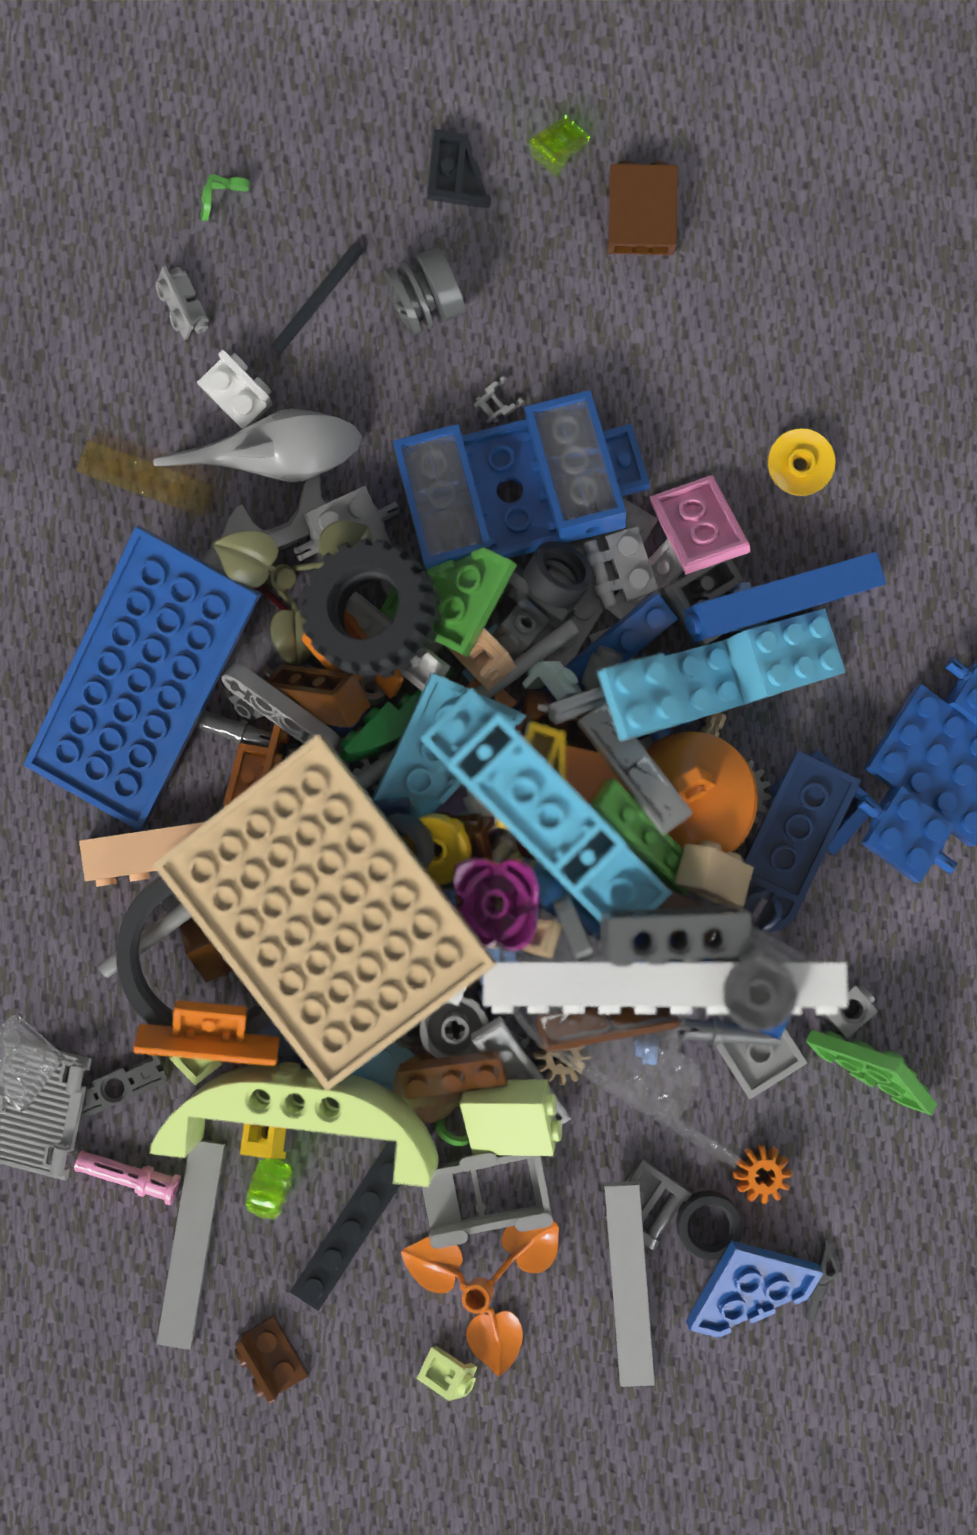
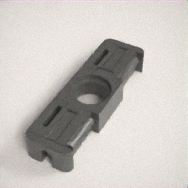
M152 1055L150 1058L129 1066V1070L125 1066L86 1085L80 1120L168 1081L169 1074L161 1056ZM117 1078L123 1082L125 1089L122 1096L114 1097L108 1093L107 1083L110 1079Z

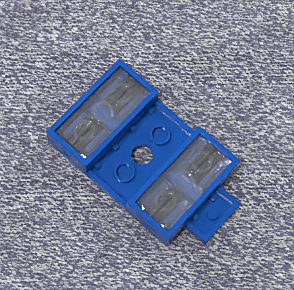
M591 390L526 406L524 407V420L461 435L459 424L394 440L393 445L426 572L427 569L449 560L457 561L470 556L471 552L483 547L508 559L535 552L541 544L549 541L566 544L626 528V509L622 496L649 490L650 488L632 424L602 431ZM511 480L517 485L522 486L523 494L519 500L508 503L498 497L497 491L505 481Z

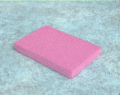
M713 475L650 496L653 510L685 575L750 553V544Z

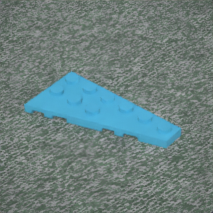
M431 671L371 800L409 797L411 816L419 819L421 816L432 814L441 803L444 804L463 784L420 738L470 690L469 688ZM476 692L512 728L516 724L519 725L526 717L524 713Z

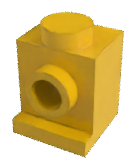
M244 1123L240 1155L285 1159L284 1143L286 1128L269 1126L268 1136H266L265 1130L268 1126Z

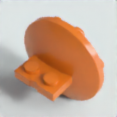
M702 732L673 734L650 746L646 750L647 754L693 812L689 818L667 832V834L683 850L685 844L700 845L701 841H710L721 845V851L726 854L734 852L748 835L756 816L758 804L756 780L750 765L743 755L723 739Z

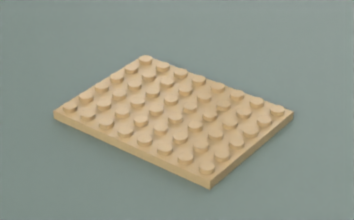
M321 734L312 738L152 864L326 1091L497 963Z

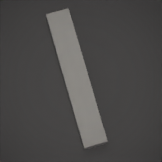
M202 1139L188 1154L157 1345L188 1350L192 1348L226 1143Z
M639 1181L606 1182L605 1198L620 1387L655 1386Z

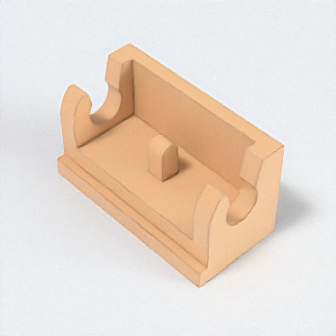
M485 628L480 633L468 658L447 647L487 691L492 689L516 668L509 653Z

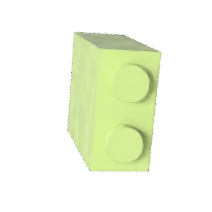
M508 1080L507 1086L464 1091L462 1094L460 1107L473 1155L492 1152L495 1155L553 1156L556 1141H561L562 1123L561 1120H556L557 1101L555 1094L550 1093L548 1080Z

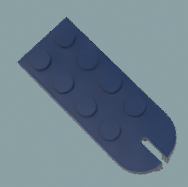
M796 750L743 860L744 863L754 867L743 908L751 913L752 918L760 899L766 900L753 927L758 932H775L785 928L793 921L861 782L860 779Z

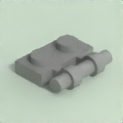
M637 526L605 536L603 539L607 548L606 551H599L596 540L583 544L587 555L585 558L591 566L597 584L594 589L597 597L601 596L604 608L617 605L613 593L617 590H621L624 602L659 590ZM611 561L616 580L609 581L604 566L605 562Z

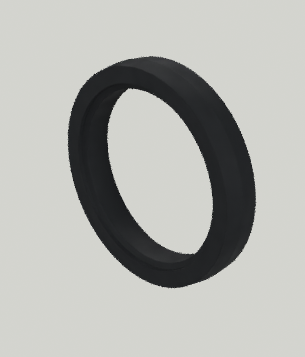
M160 875L136 896L122 920L116 946V964L122 989L137 1014L148 1024L173 1027L174 1010L161 1002L150 989L143 975L139 958L140 937L149 914L161 901L174 893ZM259 1002L247 1010L245 1034H254L272 1021Z

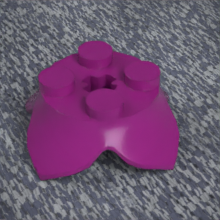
M473 858L457 863L453 874V886L456 894L461 899V906L457 911L485 948L500 944L505 949L514 951L528 946L538 927V911L541 906L539 884L531 866L518 859H507L503 863H496L488 859ZM497 897H503L504 899L503 910H497L495 907L499 904L496 901Z

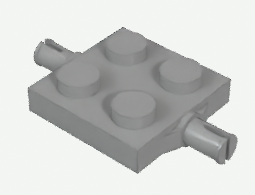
M362 486L303 513L310 529L311 541L294 548L295 554L307 550L296 557L299 561H302L317 553L322 558L323 556L318 548L320 534L326 526L339 520L367 524L371 530L373 544L377 539L388 541L391 544L385 531L384 521L400 515V509L387 513L399 506L393 501L391 504L378 509L373 504L366 486Z

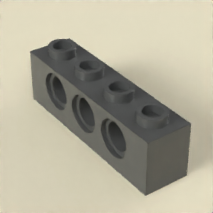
M741 906L601 911V954L614 966H631L633 961L647 960V963L652 965H664L668 963V959H682V962L701 963L703 958L716 957L717 960L723 962H734L738 960V956H750L751 913ZM716 928L715 938L710 942L704 943L705 933L709 929ZM681 929L682 936L677 943L669 944L670 934L675 930ZM640 931H647L645 942L641 945H633L634 936Z

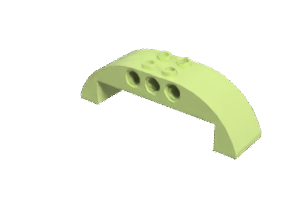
M294 1062L280 1063V1066L257 1065L241 1067L223 1073L207 1082L171 1114L151 1144V1154L185 1158L204 1138L205 1118L397 1141L393 1183L429 1187L439 1162L434 1141L425 1124L412 1107L396 1093L379 1083L351 1074L326 1091L311 1070L302 1069L300 1064Z

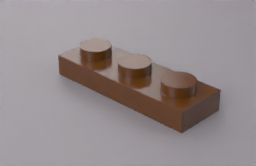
M500 1049L400 1063L397 1072L407 1099L507 1086L508 1074Z

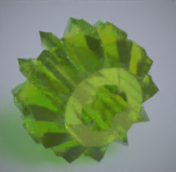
M264 1158L257 1164L256 1171L253 1173V1178L249 1184L245 1202L248 1212L264 1219L270 1218L274 1220L279 1216L286 1203L292 1183L293 1170L291 1165L283 1163L284 1161L270 1158Z

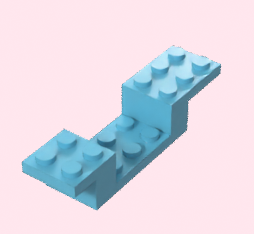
M822 609L748 629L725 640L672 655L664 656L661 653L599 671L598 675L619 740L621 741L631 737L644 736L757 702L791 689L846 673L826 610Z
M472 688L420 738L600 922L601 911L656 909L672 893L626 847L627 844Z

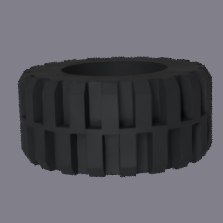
M366 538L357 539L356 546L354 547L347 542L337 546L339 552L335 555L329 552L321 558L324 564L319 570L313 567L308 575L313 579L310 586L304 585L301 595L307 601L306 604L300 605V616L307 620L302 625L305 635L312 639L311 645L316 652L344 672L353 673L355 676L360 675L364 679H375L377 675L383 678L395 676L394 670L398 668L405 672L413 667L410 660L415 656L420 660L427 653L423 649L427 641L433 643L437 635L433 630V625L440 624L441 613L436 609V606L441 602L439 593L433 588L435 585L433 579L424 570V567L406 550L398 545L392 546L388 541L377 539L373 544ZM382 580L392 583L398 591L399 606L391 625L384 632L370 639L359 640L351 637L345 628L344 613L347 602L352 594L369 582Z

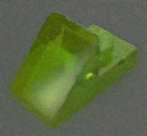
M564 116L531 138L529 142L531 155L557 178L568 158L582 150L591 137L570 118Z

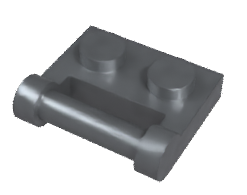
M641 1158L626 1181H639L642 1223L665 1188L672 1192L647 1231L643 1229L644 1245L655 1251L660 1243L658 1238L682 1202H687L693 1193ZM607 1211L604 1213V1217H605L606 1219H607Z

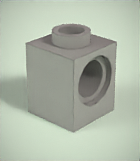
M847 984V1001L854 999L857 1002V1011L853 1016L846 1017L843 1013V1008H838V1015H824L838 1033L847 1039L878 1012L872 1005L875 998L863 985L857 988L856 985Z

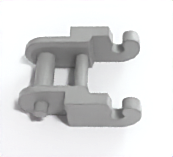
M505 375L498 382L495 381L485 388L484 396L476 398L477 402L474 404V407H481L489 417L486 421L488 424L492 421L496 424L499 421L497 418L500 415L505 418L525 402L521 397L517 400L516 404L512 403L507 406L503 405L495 395V390L507 381ZM490 398H492L500 408L495 413L486 403V401Z

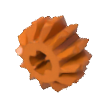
M758 1144L756 1155H754L749 1147L745 1148V1154L749 1159L745 1161L737 1157L735 1162L743 1169L733 1171V1177L741 1180L736 1186L739 1192L747 1191L746 1197L751 1202L759 1195L761 1203L767 1204L768 1194H771L775 1200H780L781 1196L777 1192L779 1187L783 1190H789L790 1185L782 1179L792 1176V1171L784 1168L789 1162L785 1155L778 1157L779 1150L774 1146L766 1153L765 1146ZM762 1167L766 1171L770 1170V1172H766L769 1177L764 1181L757 1173Z

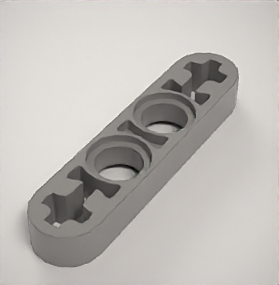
M233 663L222 676V682L227 689L304 745L318 734L324 737L334 752L341 744V740L336 732L242 664Z

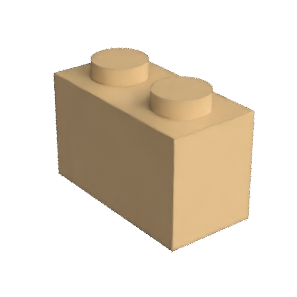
M701 841L700 845L685 844L675 884L716 904L744 907L754 867L742 862V856L733 852L726 854L722 852V846L717 843Z

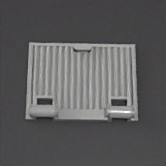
M8 1039L0 1078V1164L64 1181L67 1180L70 1168L65 1167L67 1153L74 1151L86 1086H82L81 1083L84 1071L90 1070L91 1058ZM70 1066L68 1081L66 1082L67 1069ZM53 1147L54 1151L51 1163H49L51 1150Z

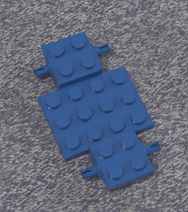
M954 656L948 659L944 668L959 679L945 701L924 685H916L864 766L865 770L887 785L889 790L880 805L869 798L868 795L862 796L860 798L861 802L857 803V807L872 816L870 829L861 844L914 883H921L930 866L934 863L946 871L947 874H951L955 870L953 867H957L958 863L943 853L944 844L950 834L954 835L968 847L976 846L977 658L969 667H966Z

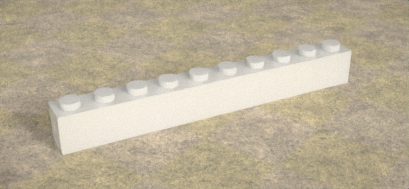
M497 962L494 967L483 974V1006H492V1013H513V1006H528V1013H549V1006H563V1013L585 1014V1006L599 1007V1014H620V1007H635V1014H656V1007H671V1014H692V1007H707V1014H729L723 1004V984L731 969L739 963H667L664 965L633 963L631 966H614L611 963ZM781 963L789 970L796 985L797 1003L792 1015H801L802 1007H816V1015H838V1008L848 1007L846 963ZM761 983L758 988L753 986L750 988L749 992L753 995V1003L758 1005L761 1000L765 1002L769 1000L770 996L766 994V985Z

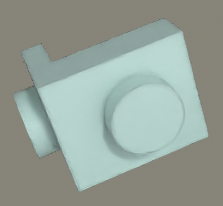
M540 661L528 671L529 676L522 682L525 689H541L546 685L557 701L584 693L577 685L578 679L575 674L564 667L560 661Z

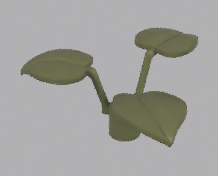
M348 520L335 521L326 526L321 532L318 541L319 552L322 556L328 552L335 555L339 552L337 546L346 542L352 547L356 546L357 539L367 538L372 542L371 530L367 524ZM238 531L216 540L213 545L229 579L250 588H256L264 584L267 587L278 590V595L283 597L288 603L291 611L279 610L273 615L270 625L271 639L276 650L286 662L293 666L301 665L312 654L301 640L304 634L302 625L307 620L300 616V609L297 610V605L287 594V590L293 587L297 571L310 570L313 567L318 569L324 562L292 564L290 566L276 562L275 559L278 555L276 543L270 536L259 531Z

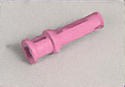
M85 1150L80 1151L74 1167L76 1172H83L134 1188L138 1196L144 1197L147 1194L163 1199L167 1205H172L181 1181V1175L175 1174L172 1177L154 1171L152 1166H144L140 1169L86 1152Z

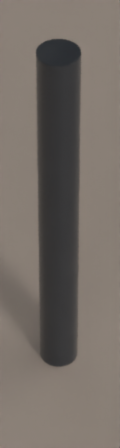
M355 243L350 246L271 344V348L280 355L283 353L364 252L361 247Z

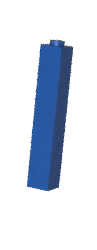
M873 552L698 603L684 610L686 614L685 625L695 643L869 591L885 585L886 581L877 552Z

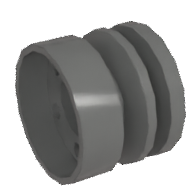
M434 246L416 255L419 271L415 273L406 261L399 262L403 276L402 279L399 278L393 266L384 269L387 280V292L400 321L407 326L412 336L421 333L417 318L419 316L427 329L433 328L432 310L436 309L444 321H448L466 312L458 284L445 256L438 246Z

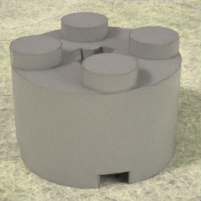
M468 991L464 992L458 1006L447 1001L421 1020L420 1035L425 1049L435 1058L480 1052L472 1041L471 1034L489 1023L487 1010L483 1007L480 999ZM457 1020L458 1024L462 1025L460 1026V1032L453 1033V1029L448 1027L450 1026V1021Z

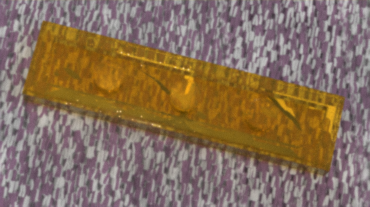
M87 440L76 471L80 474L200 517L204 515L214 488L213 484L162 466H155L149 461Z

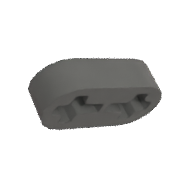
M570 894L554 900L555 910L578 962L580 963L596 956Z

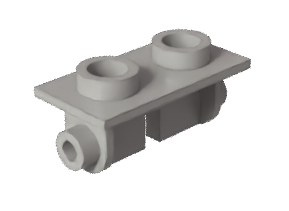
M163 266L156 282V290L160 300L166 301L171 311L170 321L173 328L181 332L184 341L189 338L193 329H195L196 333L205 332L208 329L207 323L209 320L200 301L195 300L188 303L186 299L196 295L187 273L182 271L180 267L173 268L168 272L166 266Z

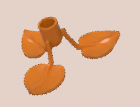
M553 1220L549 1227L524 1232L518 1231L515 1225L507 1227L503 1232L501 1244L511 1255L489 1280L477 1277L469 1283L466 1282L464 1274L458 1271L463 1262V1254L458 1245L435 1249L431 1246L430 1238L427 1236L401 1251L403 1261L410 1274L428 1291L439 1294L448 1293L454 1287L456 1277L459 1279V1288L464 1291L462 1294L463 1306L469 1312L478 1314L470 1321L467 1327L466 1339L468 1346L474 1355L485 1363L498 1377L510 1368L518 1356L523 1341V1328L519 1318L513 1312L502 1310L495 1314L494 1309L489 1307L494 1296L493 1286L514 1260H516L520 1269L528 1273H540L548 1269L553 1264L558 1252L559 1225Z

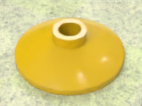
M794 429L781 435L772 445L768 455V470L772 480L780 489L791 495L807 496L820 491L831 480L835 470V454L830 443L821 434L809 429ZM796 459H801L805 462L804 470H797L794 467Z

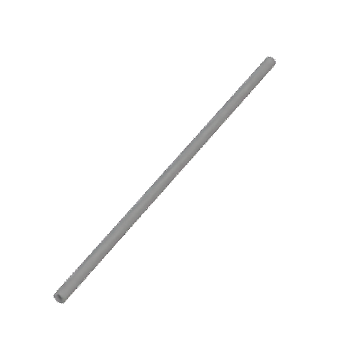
M569 619L513 660L516 668L492 689L487 691L482 685H479L474 691L492 698L529 671L536 663L544 660L580 633L578 628ZM396 747L354 777L364 791L382 778ZM182 903L141 933L139 955L192 917ZM116 951L97 965L100 972L106 978L117 972Z

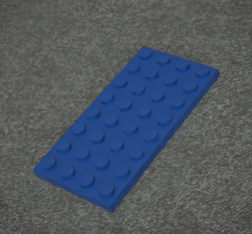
M135 526L23 766L140 832L145 829L261 593L232 581L222 571L144 527Z

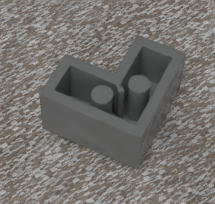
M730 559L687 575L683 574L659 589V592L668 607L678 618L676 621L693 648L706 645L721 635L694 643L693 637L689 634L685 625L686 614L684 610L698 603L715 599L744 580L734 562Z

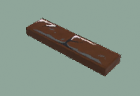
M584 1007L585 1014H568L562 1011L540 1015L536 1021L546 1052L678 1028L680 1023L678 1015L671 1014V1007H656V1014H635V1007H620V1014H599V1007Z

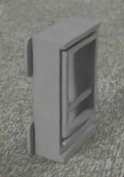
M492 1152L464 1157L461 1160L440 1163L429 1187L422 1186L430 1226V1244L435 1249L463 1244L467 1241L469 1234L514 1225L518 1231L524 1232L549 1227L553 1222L541 1156L495 1155ZM527 1159L536 1205L485 1215L486 1206L482 1203L476 1170ZM471 1171L477 1200L476 1211L479 1212L480 1217L461 1220L453 1174Z

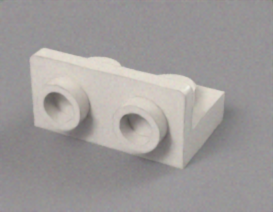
M221 350L218 353L220 360L197 381V384L241 429L252 425L273 405L268 396L272 391L259 377L253 380L245 372L248 369L247 365L235 353L230 357L224 350Z

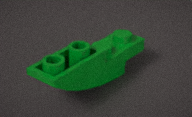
M448 670L444 677L450 679L453 673ZM419 689L414 695L408 692L395 707L389 701L381 710L377 706L374 707L364 718L363 722L366 725L360 732L357 733L355 730H352L341 742L340 746L343 747L339 756L341 761L348 763L363 760L397 746L422 691Z

